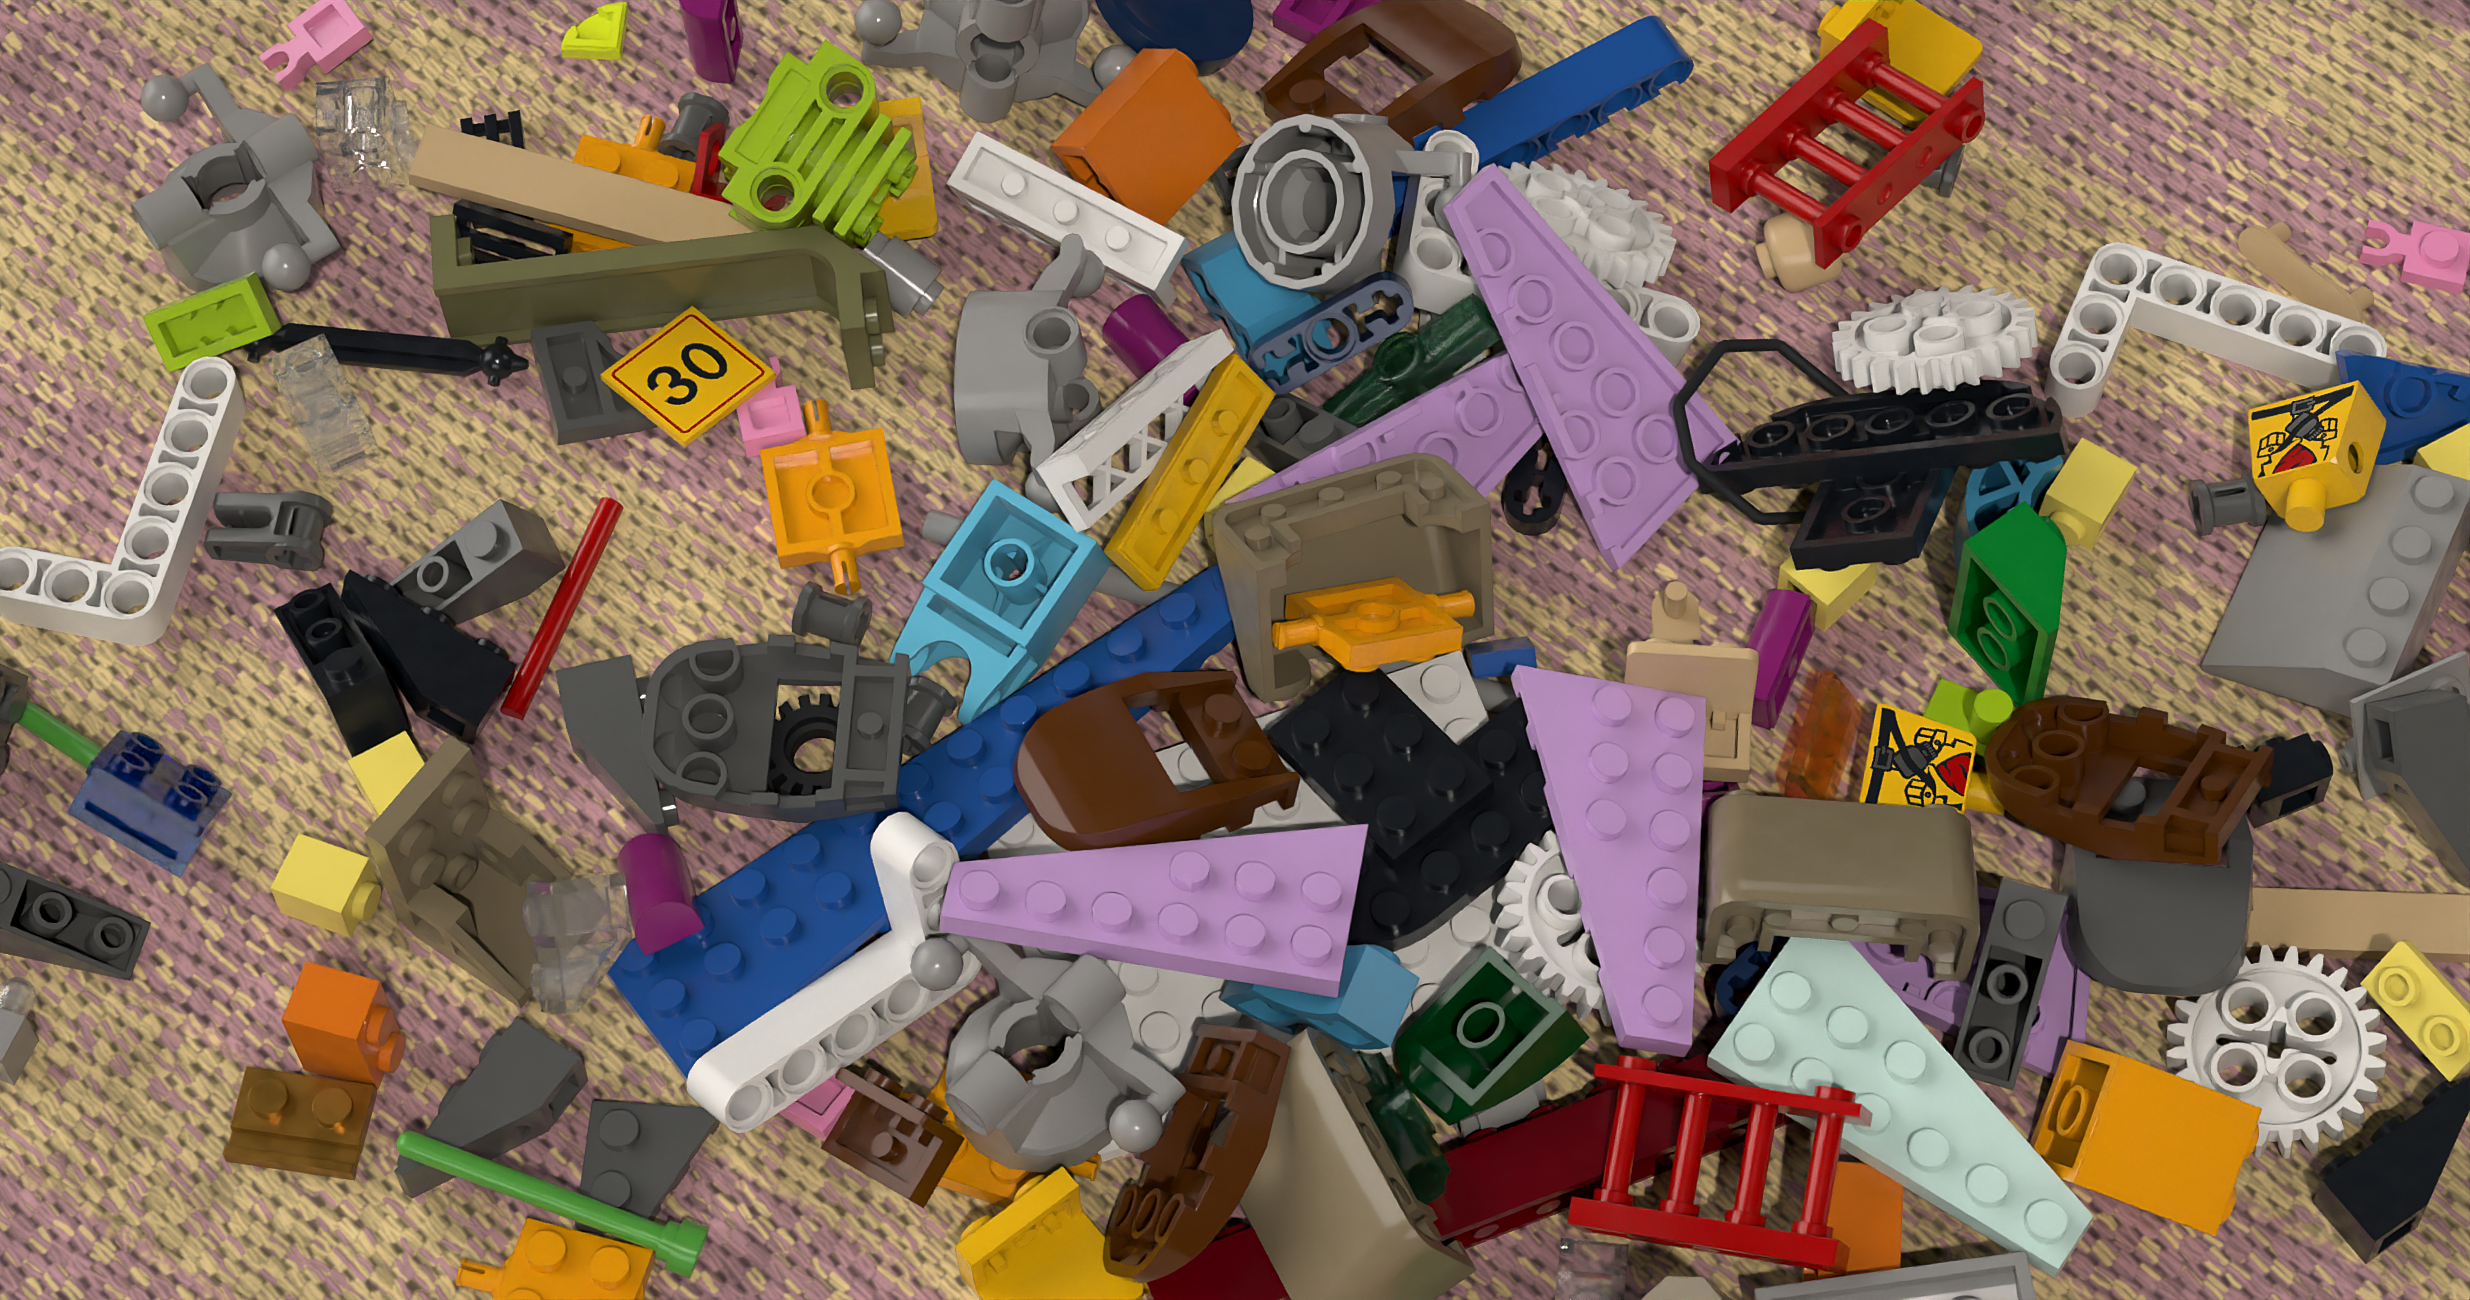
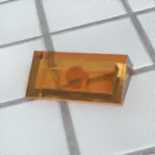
M1825 670L1824 674L1820 673L1786 777L1784 797L1835 800L1863 708L1834 672Z

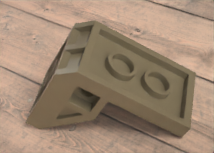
M451 735L364 833L397 918L415 937L520 1009L603 913L601 903L531 834L490 807L471 749Z

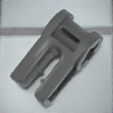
M288 491L285 493H216L213 509L216 518L226 528L212 527L206 532L204 546L212 559L275 565L281 569L312 572L317 571L321 567L324 556L323 550L319 546L323 528L328 527L331 523L334 512L333 506L329 501L321 496L303 491Z

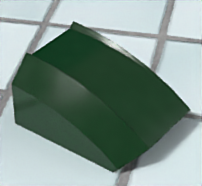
M1489 946L1396 1040L1395 1052L1404 1086L1445 1123L1451 1126L1475 1117L1507 1101L1541 1080L1567 1060L1590 1037L1567 1009L1552 997L1548 999L1519 975L1501 954Z

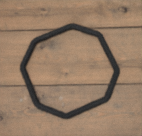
M1776 338L1722 340L1715 344L1673 401L1672 410L1683 461L1692 473L1753 522L1760 525L1801 524L1807 511L1762 513L1696 460L1685 405L1725 352L1777 351L1833 397L1850 394L1785 341Z

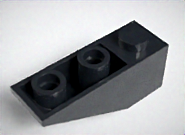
M349 569L344 578L341 601L416 716L473 746L510 688L517 665L509 661L508 654L495 643L482 638L474 641L453 629V623L441 612L426 606L418 609L399 598L397 590L382 578L370 574L363 577Z
M331 583L317 589L304 590L292 597L288 603L273 609L352 758L404 731L411 730L383 667Z
M2470 1076L2458 1084L2456 1081H2443L2423 1099L2422 1105L2424 1108L2407 1120L2401 1114L2392 1117L2373 1133L2370 1141L2373 1143L2355 1157L2350 1151L2339 1154L2318 1174L2321 1183L2313 1204L2365 1264L2418 1228L2470 1111Z

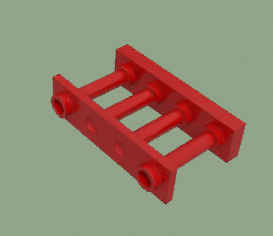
M1868 18L1708 161L1712 203L1731 214L1749 197L1762 196L1813 227L1815 264L1826 270L1843 253H1849L1855 249L1862 240L1863 235L1963 143H1969L1978 136L1985 124L1986 117L1984 112L1983 81L1973 76L1950 98L1942 95L1890 65L1888 28ZM1880 87L1926 113L1929 117L1912 133L1908 134L1857 105L1855 102L1869 89ZM1839 122L1888 150L1890 153L1869 171L1817 141L1815 138L1829 125ZM1799 158L1850 189L1828 207L1778 178L1775 174L1789 161Z
M1618 1055L1616 1066L1595 1063L1593 1076L1607 1086L1619 1088L1601 1189H1594L1592 1200L1578 1197L1571 1198L1567 1224L1581 1232L1846 1275L1850 1248L1840 1240L1832 1239L1834 1228L1827 1226L1844 1123L1871 1127L1873 1113L1862 1104L1855 1103V1092L1835 1087L1816 1086L1814 1096L1665 1074L1656 1072L1657 1062L1634 1056ZM1646 1092L1684 1098L1667 1200L1660 1199L1658 1210L1634 1207V1196L1628 1194ZM1711 1102L1751 1108L1733 1210H1726L1724 1221L1699 1217L1700 1206L1694 1205ZM1777 1113L1817 1119L1800 1221L1792 1222L1791 1232L1765 1228L1766 1217L1760 1215Z

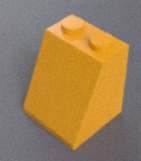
M2068 1039L2030 1145L2063 1181L2216 1237L2220 1224L2228 1219L2236 1201L2234 1185L2242 1163L2252 1154L2259 1138V1125L2257 1122L2262 1108L2124 1055Z

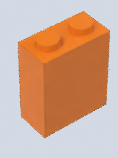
M1143 48L1050 147L1076 182L1164 226L1235 151L1243 140L1230 123L1232 119L1229 111L1221 102L1210 96L1198 79V69L1188 56L1177 49Z

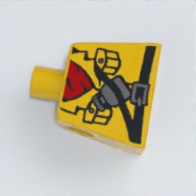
M2359 380L2249 409L2248 425L2254 482L2276 514L2281 518H2285L2289 527L2300 532L2316 531L2324 523L2326 509L2357 502L2365 495L2387 420Z
M1877 703L1859 803L1912 807L1945 804L1954 807L1958 813L1963 815L1965 809L2004 816L2005 808L1998 801L1990 787L1987 774L1972 771L1977 738L1972 733L1888 704Z

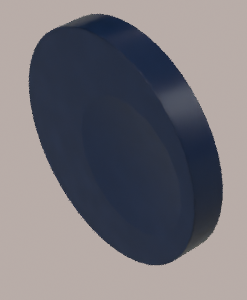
M1095 0L1099 11L1110 28L1136 53H1139L1143 48L1177 49L1193 61L1198 69V75L1213 73L1227 66L1248 42L1253 29L1254 17L1251 0Z

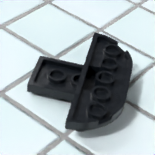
M1980 380V385L1976 386L1963 382L1957 385L1954 391H1948L1945 388H1933L1928 394L1922 395L1920 388H1911L1902 395H1896V389L1878 393L1868 392L1829 397L1800 404L1770 415L1772 422L1755 428L1743 442L1740 433L1734 434L1740 441L1739 445L1736 439L1715 453L1712 451L1702 462V465L1740 495L1752 492L1757 488L1785 486L1789 489H1800L1810 486L1815 482H1820L1790 546V552L1796 571L1820 568L1823 571L1833 572L1856 564L1881 562L1885 565H1899L1911 559L1919 558L1959 466H1965L1969 469H1983L2003 461L2027 459L2034 463L2049 461L2059 455H2066L2068 434L2061 409L2052 396L2047 398L2046 401L2034 397L2031 386L2020 382ZM1724 452L1730 453V454L1719 464V459H1720L1721 454L1724 453ZM1697 477L1702 494L1717 493Z
M1379 667L1371 672H1354L1346 669L1266 731L1267 738L1274 750L1348 825L1368 824L1347 945H1377L1395 952L1415 944L1439 929L1509 872L1515 860H1519L1529 843L1539 846L1547 831L1556 832L1543 790L1546 779L1537 750L1531 749L1526 732L1529 722L1521 697L1507 706L1461 744L1457 745Z

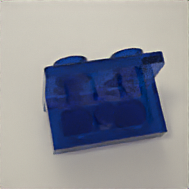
M120 730L91 761L85 772L88 776L69 807L67 814L180 878L191 863L216 817L227 805L232 793L221 787V780L211 771L194 764H189L186 767L164 754L165 748L152 737L140 732H131L129 734L126 731Z

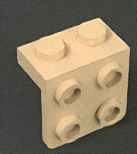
M1653 638L1630 643L1627 646L1625 684L1706 698L1703 780L1748 783L1752 709L1759 666L1758 652L1727 642L1708 646L1677 644L1668 639Z

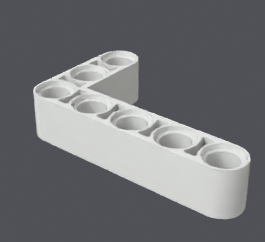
M1442 130L1435 132L1429 137L1423 151L1472 153L1471 179L1477 174L1479 152L1474 142L1466 135L1458 131ZM1410 176L1393 273L1403 277L1409 284L1413 294L1414 307L1498 331L1455 235L1444 230L1435 219L1434 205L1436 198L1445 188L1449 187V177ZM1602 280L1601 285L1670 363L1677 368L1700 329V318L1696 310L1687 301L1673 295L1645 287L1637 288L1628 282L1624 283L1623 289H1618L1607 280Z
M2116 242L2099 248L2092 257L2052 352L2044 397L2047 400V398L2052 396L2058 403L2064 417H2083L2092 412L2100 401L2130 327L2317 391L2341 385L2335 356L2336 351L2345 349L2386 357L2387 346L2382 335L2368 325L2130 244ZM2106 280H2118L2124 283V285H2115ZM2165 300H2176L2184 305H2173ZM2225 320L2238 321L2243 325H2231L2227 323ZM2085 329H2098L2105 334H2092ZM2285 341H2297L2303 346H2293L2286 343ZM2076 378L2085 384H2072L2064 379Z
M205 356L194 360L183 371L111 565L23 547H4L0 549V616L3 619L13 623L130 646H144L153 643L164 634L169 625L245 415L246 402L233 367L226 360L219 357ZM222 393L218 397L206 399L208 396L212 394ZM203 445L200 449L196 451L186 452L193 446ZM177 498H184L181 502L177 504L166 505L171 500ZM165 551L160 557L146 559L152 553ZM25 582L20 588L7 591L13 584ZM86 593L77 601L66 602L74 595ZM146 605L139 612L126 614L132 607Z
M897 812L888 816L879 824L870 844L871 857L891 931L705 1053L689 1071L686 1083L687 1092L690 1097L728 1129L736 1133H744L758 1127L837 1074L841 1066L846 1068L962 990L978 974L982 964L968 950L962 956L964 964L958 981L946 990H928L920 986L912 976L910 964L912 955L918 945L928 939L943 938L946 940L951 935V933L940 932V914L952 864L960 862L954 845L907 812Z

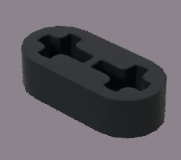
M1546 433L1536 441L1512 468L1505 491L1504 516L1513 530L1527 536H1538L1547 533L1555 527L1560 518L1569 485L1555 454L1550 458L1547 471L1538 469V450H1542L1545 442L1550 443ZM1532 487L1542 488V507H1538L1535 515L1524 514L1522 503H1527Z

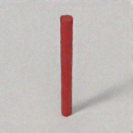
M608 497L600 499L500 708L502 714L520 720L524 719L624 508L618 501Z

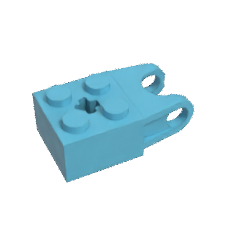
M993 479L922 582L925 588L894 647L889 663L895 664L896 653L907 654L910 660L911 676L917 677L920 672L927 671L931 666L944 659L963 658L969 660L972 668L971 678L966 687L964 700L958 714V720L962 726H965L1021 690L1043 666L1112 563L1097 541L1081 531L1076 533L1071 525L996 479ZM1015 569L1023 573L1022 576L1010 581L1008 579Z

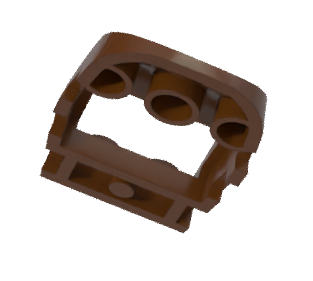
M1382 0L1324 28L1275 74L1260 91L1265 116L1275 123L1303 114L1333 118L1335 114L1372 115L1326 81L1324 70L1344 55L1349 60L1369 48V40L1375 38L1428 77L1376 114L1388 117V126L1414 148L1413 137L1436 125L1442 130H1450L1466 120L1463 108L1473 100H1490L1508 86L1521 68L1522 52L1516 35L1510 28L1485 10L1467 1Z
M1234 671L1144 672L1091 690L1052 708L1042 715L1026 734L1013 763L1015 785L1038 826L1053 842L1070 852L1200 840L1201 835L1222 827H1226L1230 833L1252 824L1255 809L1276 800L1283 811L1294 807L1301 778L1296 771L1288 772L1236 689L1237 676ZM1151 705L1155 712L1170 711L1214 784L1179 793L1128 708Z
M2057 696L2038 699L2015 709L2012 712L2011 718L2001 724L1988 742L1984 758L1990 787L2001 805L2018 820L2046 835L2116 860L2218 865L2222 857V847L2260 789L2262 787H2269L2272 782L2274 748L2262 744L2259 750L2254 752L2226 745L2227 732L2201 724L2197 729V733L2168 724V712L2143 706L2138 712V717L2109 713L2107 702L2103 700ZM2138 767L2182 776L2156 816L2140 814L2135 823L2104 818Z
M1208 1024L1199 1025L1194 1035L1198 1037V1041L1183 1073L1176 1072L1174 1075L1184 1086L1186 1093L1174 1104L1163 1126L1162 1135L1157 1144L1144 1153H1136L1134 1158L1146 1163L1138 1185L1131 1184L1121 1192L1110 1220L1103 1248V1264L1108 1273L1134 1283L1150 1282L1167 1276L1183 1267L1211 1243L1241 1201L1265 1153L1289 1058L1290 1046L1259 1030ZM1221 1099L1226 1100L1223 1107L1232 1111L1234 1115L1222 1146L1209 1143L1198 1167L1200 1171H1197L1196 1168L1209 1141Z

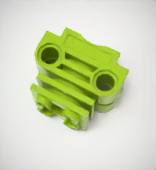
M826 39L808 65L789 52L785 53L769 77L768 88L759 108L747 121L734 129L718 153L719 160L726 166L723 171L724 175L730 180L721 194L722 197L733 203V207L728 213L730 217L753 232L810 226L814 221V225H819L853 249L856 244L863 248L867 246L884 221L877 213L881 210L890 193L900 197L918 170V166L914 164L917 155L915 154L913 133L902 126L894 138L892 119L883 113L879 115L876 84L871 71L860 61ZM845 93H853L861 97V100L850 108H840L833 104V101L838 96ZM775 195H787L793 198L792 203L782 211H770L764 208L765 203Z

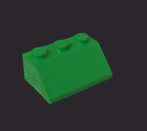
M2026 501L1964 541L1948 632L1995 685L2010 696L2016 708L2026 703L2043 699L2059 629L2067 554L2065 539L2058 526L2046 516L2040 517Z

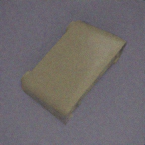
M1428 453L1401 455L1236 502L1220 508L1213 515V545L1247 683L1264 704L1272 701L1290 700L1297 696L1299 692L1304 691L1310 685L1312 678L1311 666L1308 660L1328 654L1321 647L1310 644L1288 647L1283 650H1278V647L1274 646L1272 641V625L1275 622L1287 621L1285 619L1286 595L1398 576L1413 589L1426 594L1433 593L1439 596L1468 590L1472 594L1475 602L1473 616L1454 619L1463 626L1461 648L1472 641L1495 635L1490 502L1446 460L1439 456Z
M1733 790L1725 793L1721 798L1711 803L1705 823L1701 963L1731 965L1735 961L1738 947L1758 940L1757 951L1771 952L1774 936L1904 945V961L1918 962L1921 953L1933 962V980L1967 982L1980 936V906L1970 820L1965 815L1958 813L1954 807L1945 804L1912 807L1759 796L1749 790Z
M1307 1027L1289 1040L1286 1045L1290 1046L1291 1049L1268 1145L1240 1204L1290 1299H1437L1477 1270L1462 1242L1455 1240L1449 1245L1444 1246L1439 1241L1441 1235L1433 1223L1438 1217L1432 1207L1417 1200L1365 1105L1372 1097L1363 1085L1369 1082L1371 1077L1358 1053L1311 1027ZM1232 1111L1227 1114L1210 1135V1143L1222 1146L1234 1115Z

